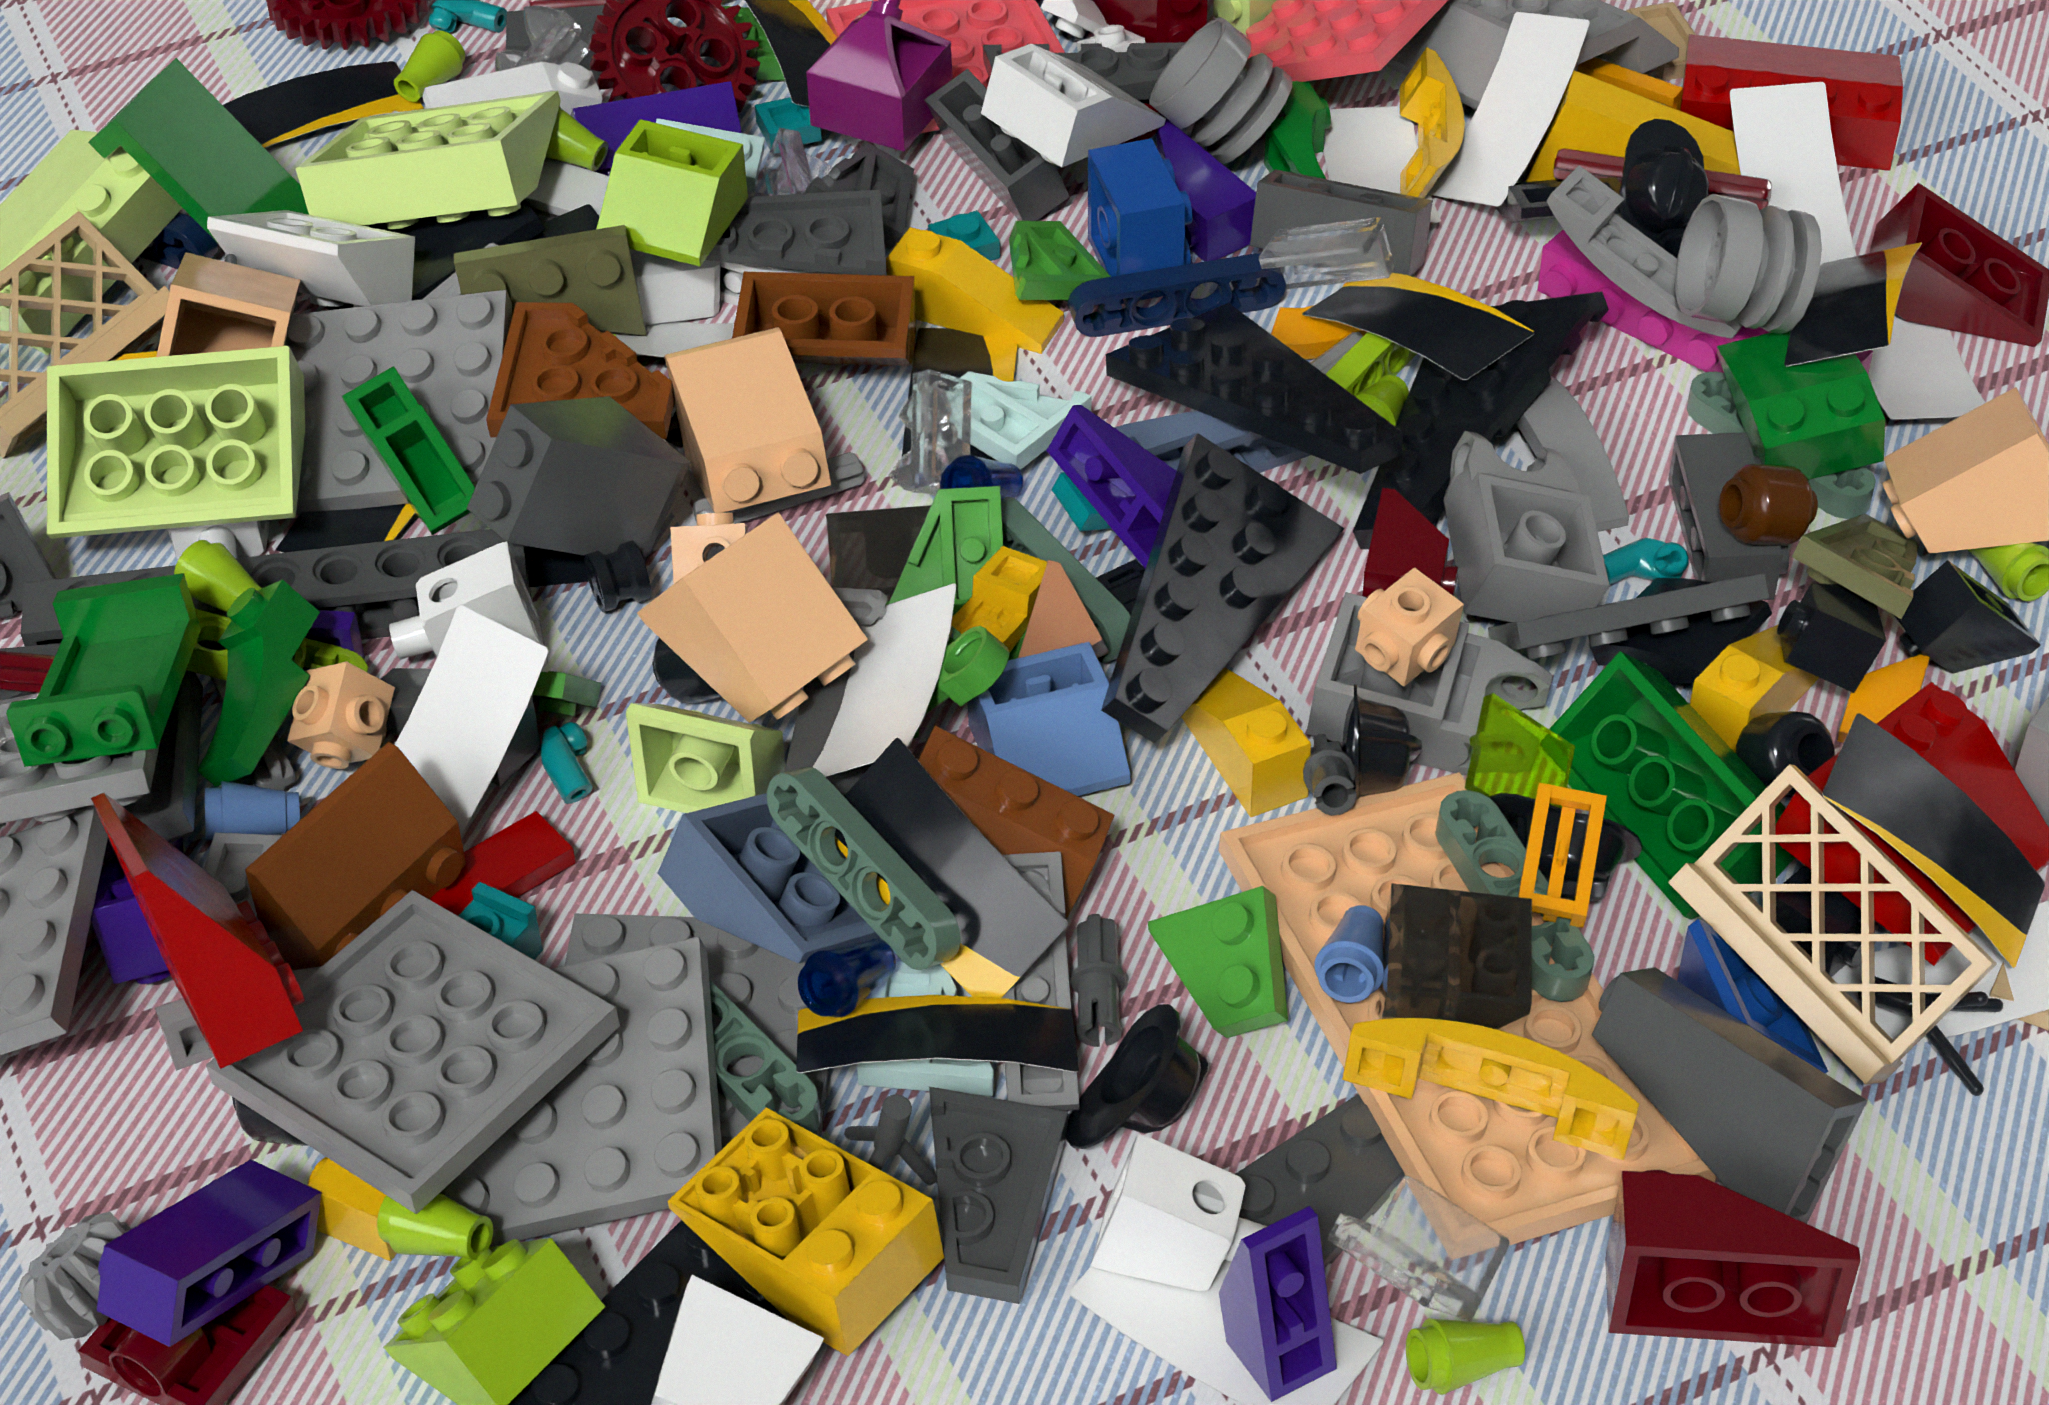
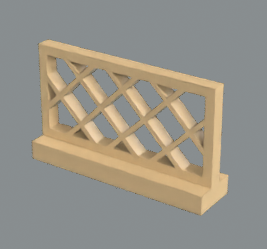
M80 211L0 271V291L10 284V294L0 293V305L9 306V331L0 330V343L9 344V369H0V381L9 382L8 401L0 407V456L3 459L47 424V370L43 373L18 370V345L51 348V366L114 361L124 354L135 353L162 331L170 291L165 285L160 290H157ZM77 233L93 249V265L61 262V244ZM52 251V260L42 259ZM102 259L108 266H102ZM26 271L52 273L51 298L19 295V276ZM61 274L93 278V302L61 299ZM102 279L124 281L138 297L127 306L102 303ZM18 308L50 310L51 335L18 332ZM61 312L93 315V333L86 339L60 336ZM102 316L112 317L102 325ZM60 349L71 350L60 359ZM18 383L28 384L18 392Z
M1789 764L1695 863H1686L1668 883L1864 1084L1883 1083L1903 1064L1901 1059L1997 963L1837 806L1825 799L1822 794L1823 792L1799 768ZM1794 788L1811 804V834L1775 835V806ZM1824 818L1840 834H1824ZM1762 820V835H1748ZM1824 842H1849L1860 853L1861 884H1824ZM1739 843H1762L1763 884H1739L1720 863ZM1775 843H1811V884H1776ZM1874 867L1891 884H1874ZM1747 892H1763V908ZM1776 892H1811L1812 934L1787 933L1776 922ZM1825 892H1861V934H1825ZM1874 892H1900L1911 903L1912 934H1874ZM1924 917L1942 934H1924ZM1796 941H1812V957ZM1825 941L1861 942L1862 984H1838L1825 971ZM1874 942H1912V984H1875ZM1925 942H1951L1972 964L1951 985H1925ZM1845 991L1862 992V1008ZM1875 992H1912L1913 1023L1895 1040L1875 1022ZM1925 992H1943L1925 1010Z

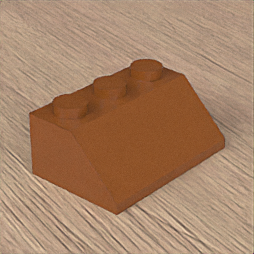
M744 271L732 338L779 327L792 359L797 363H821L825 365L864 364L885 367L893 365L912 366L916 337L914 276Z
M934 726L917 760L1001 855L1061 852L1065 919L1067 920L1097 861L1115 815Z
M387 742L245 869L258 920L262 922L270 941L275 942L284 963L287 962L293 971L323 966L410 891L413 890L430 899L441 888L448 887L456 880L461 869L466 866L459 824L456 818L399 747Z

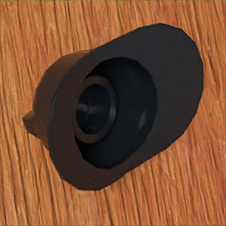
M1653 119L1644 122L1630 135L1625 150L1622 182L1619 195L1624 198L1619 207L1621 218L1655 243L1658 235L1667 229L1686 228L1694 210L1702 199L1709 196V182L1704 171L1703 155L1697 141L1684 127L1671 120Z
M1354 684V698L1347 709L1344 723L1342 748L1350 756L1355 766L1353 789L1356 791V799H1359L1361 796L1400 789L1407 776L1409 762H1412L1422 751V741L1410 734L1408 720L1403 710L1360 698L1357 695V684Z
M1498 793L1490 796L1489 798L1498 806L1526 849L1535 799L1508 793ZM1550 804L1538 865L1547 882H1549L1561 808ZM1575 813L1561 897L1574 899L1588 814ZM1603 818L1589 900L1593 902L1602 900L1606 896L1618 864L1638 857L1643 847L1638 835L1626 826Z
M1158 1004L1146 1011L1131 1026L1113 1057L1079 1098V1110H1072L1068 1119V1131L1065 1138L1072 1148L1086 1149L1099 1144L1115 1133L1120 1127L1144 1134L1161 1131L1175 1123L1186 1111L1207 1073L1208 1062L1204 1056L1193 1049L1179 1035L1181 1029L1179 1013L1170 1004Z

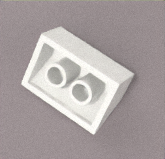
M289 210L208 217L207 229L226 255L234 254L236 256L237 265L300 279L297 297L302 296V293L309 294L310 303L343 306L344 303L353 304V307L412 301L415 236Z

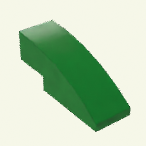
M394 366L342 395L350 416L431 535L436 534L471 513L467 506L475 486L423 406L418 404Z

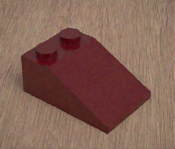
M1919 182L1876 224L1870 253L1922 242V245L1913 256L1904 277L1895 314L1909 322L2035 347L2042 341L2049 299L2048 268Z
M1647 1170L1644 1172L1622 1171L1605 1257L1608 1333L1836 1348L1861 1261L1859 1247L1699 1175L1671 1174L1663 1170Z

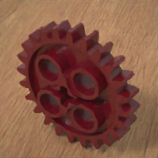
M266 0L270 21L275 22L277 31L286 30L287 39L292 40L301 36L303 46H308L320 40L324 50H327L334 42H341L343 50H348L353 41H359L366 48L370 46V38L378 37L387 42L390 41L388 34L390 31L405 34L407 32L406 22L420 23L419 13L429 11L428 1L430 0Z
M606 0L602 11L603 15H597L592 29L597 34H592L588 49L596 54L592 56L589 67L590 70L602 72L597 80L599 90L613 89L608 102L665 93L667 91L662 87V84H671L682 90L731 81L737 112L741 113L747 101L746 96H751L757 82L752 77L756 76L760 67V62L753 59L758 50L759 42L745 40L753 27L752 23H736L741 7L735 5L725 9L721 5L723 0ZM675 17L681 19L687 27L674 26L667 18ZM628 45H639L648 54H636L629 49ZM701 57L714 58L720 63L721 67L707 65Z

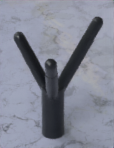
M1875 976V984H1897ZM1858 991V999L1862 1001V992ZM1875 992L1876 1006L1913 1019L1912 992ZM1968 992L1950 1011L2000 1012L2004 1005L2000 999L1988 998L1985 992ZM1925 993V1010L1942 993ZM1935 1025L1926 1034V1037L1970 1093L1974 1096L1981 1095L1984 1091L1983 1085L1942 1031Z

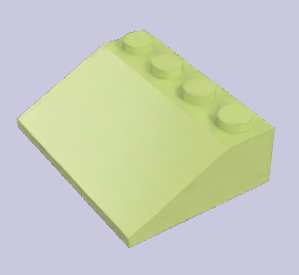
M557 90L360 118L296 167L308 213L313 216L369 227L370 224L386 223L388 229H400L417 223L419 218L436 216L438 222L446 223L465 218L470 214V211L487 209L489 216H501L515 212L521 208L520 203L538 186L561 102L559 92Z
M70 130L0 204V271L78 211L132 264L164 227L180 212L182 207L121 146L104 159L88 143L98 132ZM75 233L61 244V262L93 265V249ZM52 251L42 259L52 260ZM102 259V266H108ZM24 272L19 276V295L51 298L52 273ZM61 274V299L93 302V278ZM102 279V296L116 280ZM10 284L1 290L0 293L10 294ZM0 305V329L2 331H9V306ZM19 307L18 332L51 335V311ZM61 312L60 336L65 337L85 314ZM31 346L47 356L51 352V348Z
M279 346L47 366V535L49 538L296 518L305 437L304 374L290 347Z

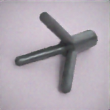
M896 1094L890 1095L884 1100L878 1126H849L845 1129L844 1135L848 1140L874 1141L875 1149L868 1161L870 1165L882 1170L888 1157L899 1155L925 1184L932 1185L936 1182V1173L905 1139L912 1111V1105L906 1097Z

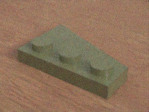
M625 225L454 253V266L461 295L507 290L512 302V316L516 302L574 303L587 313L588 322L597 330L646 336V326Z
M1866 513L1804 534L1792 555L1794 559L1808 566L1806 572L1815 581L1821 584H1840L1900 619L1904 616L1913 599L1914 591L1911 590V587L1915 581V574L1911 572L1916 564L1918 543L1910 538L1907 539L1905 535Z

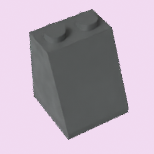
M610 396L511 404L467 509L508 543L579 555H586L595 551H600L607 555L616 552L620 544L633 540L637 544L646 563L691 462Z

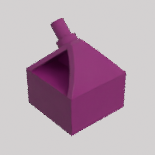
M901 0L872 1L870 10L858 15L806 72L810 124L905 152L933 119L924 99L953 79L951 41L900 21L903 10L899 9Z

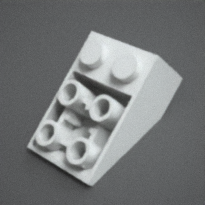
M1028 44L995 56L981 111L982 115L999 125L1005 134L1020 139L1039 152L1044 160L1061 168L1088 157V150L1123 143L1164 126L1166 118L1086 66L1034 44Z

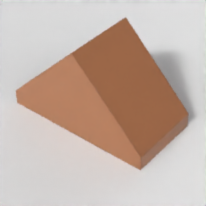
M1048 560L1018 658L1085 642H1090L1097 659L1108 654L1109 651L1061 563Z

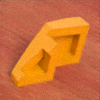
M1920 654L1867 673L1856 691L1850 693L1837 741L1844 743L1856 714L1860 713L1876 724L1920 691L1930 657Z

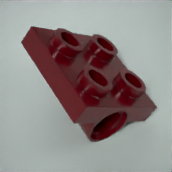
M266 1285L171 1347L109 1317L105 1325L98 1326L78 1350L84 1368L158 1405H224L297 1312L292 1296Z

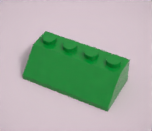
M1619 651L1534 746L1572 789L1607 796L1603 818L1626 826L1638 835L1643 847L1640 855L1634 858V860L1681 914L1692 920L1700 915L1668 882L1686 863H1695L1767 787L1658 670ZM1781 802L1775 806V825L1786 809ZM1762 820L1748 835H1762ZM1739 843L1720 865L1739 884H1763L1762 843ZM1775 843L1777 878L1795 857Z

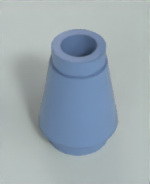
M221 781V787L205 788L206 840H213L215 832L263 835L285 834L300 821L299 792H285L283 790Z
M1363 905L1349 908L1316 956L1315 972L1323 991L1335 1000L1346 1003L1362 1001L1375 992L1383 982L1384 922L1381 915L1375 909Z

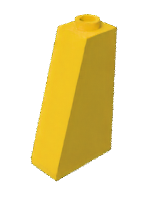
M1574 70L1554 117L1530 160L1526 182L1557 180L1554 178L1553 172L1554 161L1558 151L1563 148L1625 157V150L1630 135L1640 124L1653 119L1671 120L1684 127L1697 141L1703 155L1705 170L1741 175L1733 131Z

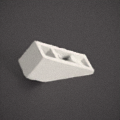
M543 61L425 87L422 96L426 109L558 90L561 100L559 107L569 115H571L572 108L601 104L603 100L592 71L575 63L565 62L558 65Z

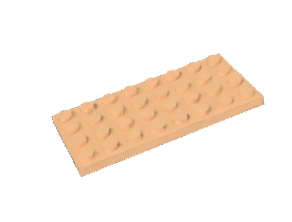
M1460 772L1402 786L1400 789L1391 792L1362 796L1355 800L1353 807L1348 812L1341 815L1331 816L1315 808L1223 831L1220 833L1218 848L1219 853L1242 892L1264 886L1276 895L1282 962L1343 1068L1345 1067L1350 1034L1354 1023L1391 1018L1450 1020L1505 1031L1553 1048L1599 1072L1639 1103L1625 1158L1620 1160L1554 1141L1553 1136L1558 1118L1422 1079H1418L1412 1100L1353 1083L1364 1104L1371 1111L1384 1139L1455 1262L1613 1215L1622 1171L1644 1172L1647 1170H1663L1671 1174L1699 1175L1713 1182L1717 1178L1592 1036L1602 1014L1599 1010V1001L1604 992L1593 973H1591L1588 989L1581 997L1573 1001L1559 1002L1539 995L1529 985L1502 940L1439 844L1435 831L1442 800L1447 795L1456 791H1472ZM1479 826L1473 827L1476 833L1478 832ZM1489 862L1480 866L1487 874L1494 877L1504 878L1515 874L1510 867L1502 863ZM1363 905L1375 909L1381 915L1384 922V978L1380 987L1364 1000L1346 1003L1333 999L1323 991L1315 972V959L1343 918L1345 912L1353 906ZM1530 911L1528 917L1515 915V912L1511 913L1518 922L1524 925L1537 926L1546 922L1542 920V916L1537 912ZM1551 956L1549 965L1555 963Z

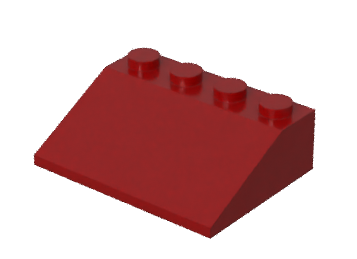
M1689 34L1680 111L1734 132L1730 90L1824 82L1826 85L1831 133L1837 165L1890 171L1902 113L1903 80L1900 57Z
M1930 682L1876 723L1882 729L1912 748L1965 792L2013 841L2037 873L2049 864L2048 825L1986 722L1970 711L1958 696L1949 691L1942 690L1933 682ZM1839 753L1807 776L1822 792ZM1797 791L1777 821L1775 835L1811 834V804ZM1841 810L1968 935L1979 927L1930 877L1879 835ZM1824 818V834H1840ZM1824 842V880L1828 884H1861L1860 853L1849 842ZM1777 843L1811 869V843ZM1874 867V884H1891ZM1840 892L1861 909V892ZM1874 892V920L1892 934H1912L1911 903L1900 892ZM1924 917V934H1942ZM1904 942L1912 949V942ZM1925 942V960L1935 966L1955 946L1951 942Z
M101 793L92 797L91 800L171 978L220 1069L302 1032L303 1029L293 1008L305 1002L302 991L287 962L284 963L275 942L270 941L262 922L257 920L248 900L235 904L221 882L107 794Z

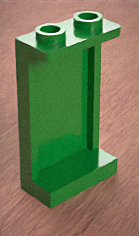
M177 58L149 81L88 142L104 159L121 146L214 240L215 238L207 229L208 217L281 210L309 215L301 185Z
M184 573L58 591L52 603L63 634L58 651L37 698L11 702L6 712L24 767L158 748L201 631Z

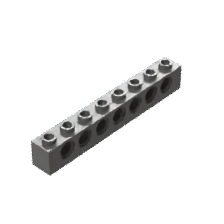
M486 529L236 558V560L262 588L283 579L317 610L355 612L361 640L390 637L389 624L420 615L416 583L421 577L506 541L493 530ZM508 543L532 600L526 546ZM176 565L24 583L21 637L24 646L61 643L63 634L52 604L58 591L174 575ZM192 598L195 609L228 617L227 612ZM202 640L198 642L201 647L209 650L220 651L226 649L218 641Z

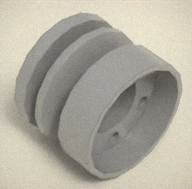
M1219 17L1199 29L1174 55L1156 81L1150 94L1149 104L1179 129L1194 123L1191 130V139L1202 148L1207 146V152L1220 163L1225 164L1243 154L1272 124L1288 99L1292 89V77L1279 67L1273 68V61L1263 53L1248 59L1251 52V41L1227 20Z
M1711 194L1702 199L1692 213L1684 231L1677 258L1675 288L1676 300L1681 312L1689 317L1719 323H1727L1736 318L1737 322L1746 328L1756 329L1760 327L1768 332L1784 334L1793 330L1804 316L1813 297L1820 271L1821 233L1815 217L1797 210L1787 212V210L1772 205L1759 211L1757 204L1750 201Z

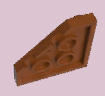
M516 302L486 418L490 437H497L511 404L610 396L659 437L667 439L675 401L672 381L659 370L651 373L637 361L635 351L608 330L604 333L597 330L588 322L587 313L574 303Z

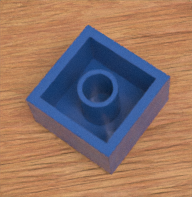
M1152 138L1088 150V240L1100 265L1106 272L1113 277L1191 264L1190 248L1185 237V225L1192 223L1190 198L1186 191H1179L1175 184V175L1171 161L1168 158L1162 159ZM1152 291L1143 295L1138 301L1162 297L1164 293Z

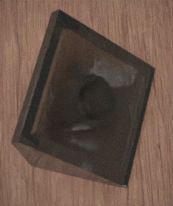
M931 505L827 513L826 530L832 587L880 590L886 595L887 601H890Z

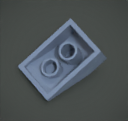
M767 793L682 815L657 874L697 920L798 964L881 939L778 827L771 817L767 805ZM838 849V852L840 853V855H841L845 860H847V858L844 856V854Z

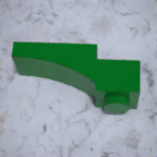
M1292 81V89L1286 103L1266 130L1264 165L1269 173L1277 169L1326 179L1315 153H1320L1324 150L1325 129L1330 127L1331 115L1327 101L1323 97H1318L1308 81Z
M283 579L260 590H256L253 587L247 589L233 602L227 612L231 622L218 641L228 650L226 692L215 734L207 753L198 767V773L215 787L220 786L221 781L230 782L252 774L294 704L296 696L310 677L307 672L291 659L320 612Z

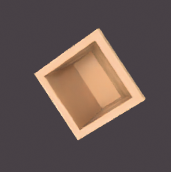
M186 252L170 287L156 357L285 346L300 279Z
M779 327L665 355L669 379L673 385L674 404L685 457L691 462L689 468L714 513H724L831 486L822 431Z
M2017 387L1884 457L1890 479L1884 481L1882 485L1893 505L1890 507L1906 538L1909 539L1918 534L1929 554L2049 541V443Z
M779 512L682 577L637 612L644 624L749 723L769 710L776 720L792 711L809 698L802 689L803 686L816 677L825 686L855 665L849 653L868 640Z

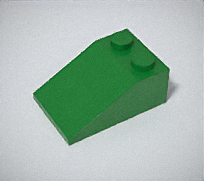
M1791 331L1784 334L1770 332L1717 346V354L1743 428L1747 432L1753 455L1759 457L1761 464L1796 467L1810 480L1884 461L1885 417L1868 373L1855 353L1785 366Z

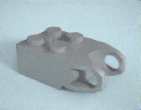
M1464 431L1452 453L1450 483L1444 497L1455 566L1458 567L1457 578L1461 600L1464 603V613L1517 623L1538 619L1543 616L1596 607L1610 585L1590 496L1581 494L1579 482L1564 461L1561 453L1554 449L1540 446L1537 459L1527 467V471H1522L1504 462L1495 453L1492 444L1485 437L1475 432Z
M1345 592L1315 685L1306 734L1312 736L1325 734L1327 740L1342 743L1347 709L1354 698V684H1357V695L1360 698L1403 710L1408 720L1410 734L1422 741V751L1412 761L1413 763L1452 773L1460 772L1461 775L1494 773L1508 775L1528 771L1535 741L1510 720L1498 716L1494 711H1517L1545 706L1553 677L1551 673L1538 663L1527 659L1500 641L1468 633L1470 624L1460 622L1455 645L1445 661L1433 672L1429 673L1424 670L1404 687L1384 671H1378L1373 668L1355 650L1360 621L1357 616L1367 597ZM1511 676L1524 677L1531 680L1537 688L1528 691L1519 690L1503 679ZM1506 743L1514 747L1519 754L1515 756H1502L1490 750L1486 744Z

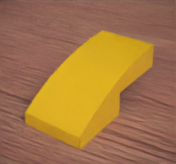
M1002 546L973 576L972 597L952 617L951 627L953 626L963 634L972 627L982 626L1007 646L1010 653L1028 627L1047 561Z

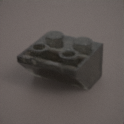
M1392 883L1383 928L1384 974L1382 984L1379 987L1378 1019L1429 1018L1499 1029L1530 1014L1532 1005V899Z

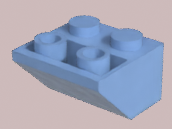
M1090 642L1009 660L1004 672L996 682L984 693L968 701V725L979 748L1076 796L1130 783L1131 774L1119 722L1101 711L1109 682Z

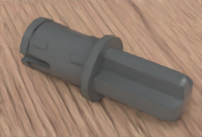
M1318 734L1313 737L1315 746L1311 748V755L1307 758L1303 767V780L1308 790L1313 793V797L1316 798L1315 804L1319 810L1331 816L1341 815L1348 812L1356 800V791L1353 789L1355 766L1350 756L1343 751L1339 741L1327 742L1325 734Z
M1100 914L1088 915L1087 921L1081 922L1077 926L1078 967L1071 973V987L1078 993L1077 1038L1086 1045L1100 1047L1099 1025L1100 1027H1105L1106 1046L1114 1044L1121 1038L1119 992L1125 986V973L1118 967L1116 923L1113 919L1101 918Z

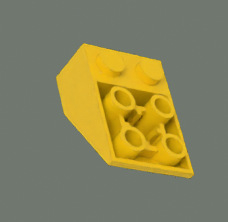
M767 1107L667 1201L670 1210L790 1322L823 1337L824 1343L847 1357L944 1258L932 1198Z

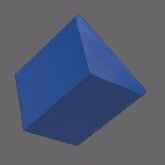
M1699 918L1690 924L1687 928L1677 981L1823 1073H1827L1828 1069L1806 1023L1726 943L1712 926Z

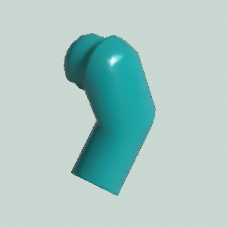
M436 0L431 5L433 12L428 19L432 28L448 33L454 31L456 21L500 33L506 27L507 10L480 0Z
M1651 538L1639 539L1603 555L1609 585L1629 576L1654 581L1656 578H1680L1689 564V556L1683 546L1678 543H1665Z
M567 722L560 728L553 725L546 729L542 735L541 743L542 765L566 804L580 801L589 795L593 789L591 782L575 757L585 753L588 742L582 728L574 722Z

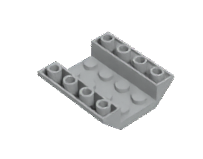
M1448 0L1385 66L1404 74L1406 77L1425 48L1428 47L1436 51L1445 64L1457 87L1461 102L1476 111L1497 65L1516 12L1589 20L1590 24L1575 68L1578 64L1596 57L1642 74H1649L1654 72L1657 67L1678 58L1679 47L1640 17L1601 0Z

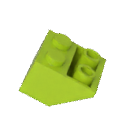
M640 119L615 152L597 229L625 225L630 249L700 267L748 199L743 144Z
M552 1238L526 1242L512 1239L503 1245L489 1247L488 1250L483 1251L478 1256L477 1260L461 1257L450 1269L454 1279L437 1296L431 1293L420 1298L399 1317L397 1323L402 1329L384 1346V1349L395 1361L457 1405H508L605 1308V1305Z

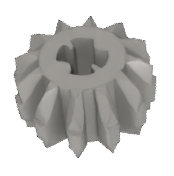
M111 1212L85 1216L76 1226L66 1227L60 1237L54 1242L46 1244V1250L38 1258L30 1262L29 1272L21 1278L18 1287L21 1293L20 1300L31 1311L29 1315L45 1331L50 1330L60 1341L84 1337L95 1326L105 1325L109 1319L108 1316L97 1311L100 1285L99 1261L104 1245L131 1230V1227L126 1222L121 1223Z

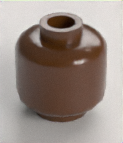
M1748 464L1738 469L1734 476L1725 483L1719 499V511L1722 522L1738 541L1754 545L1787 546L1799 541L1808 530L1809 524L1815 519L1818 509L1817 496L1812 490L1808 478L1799 468L1787 465Z

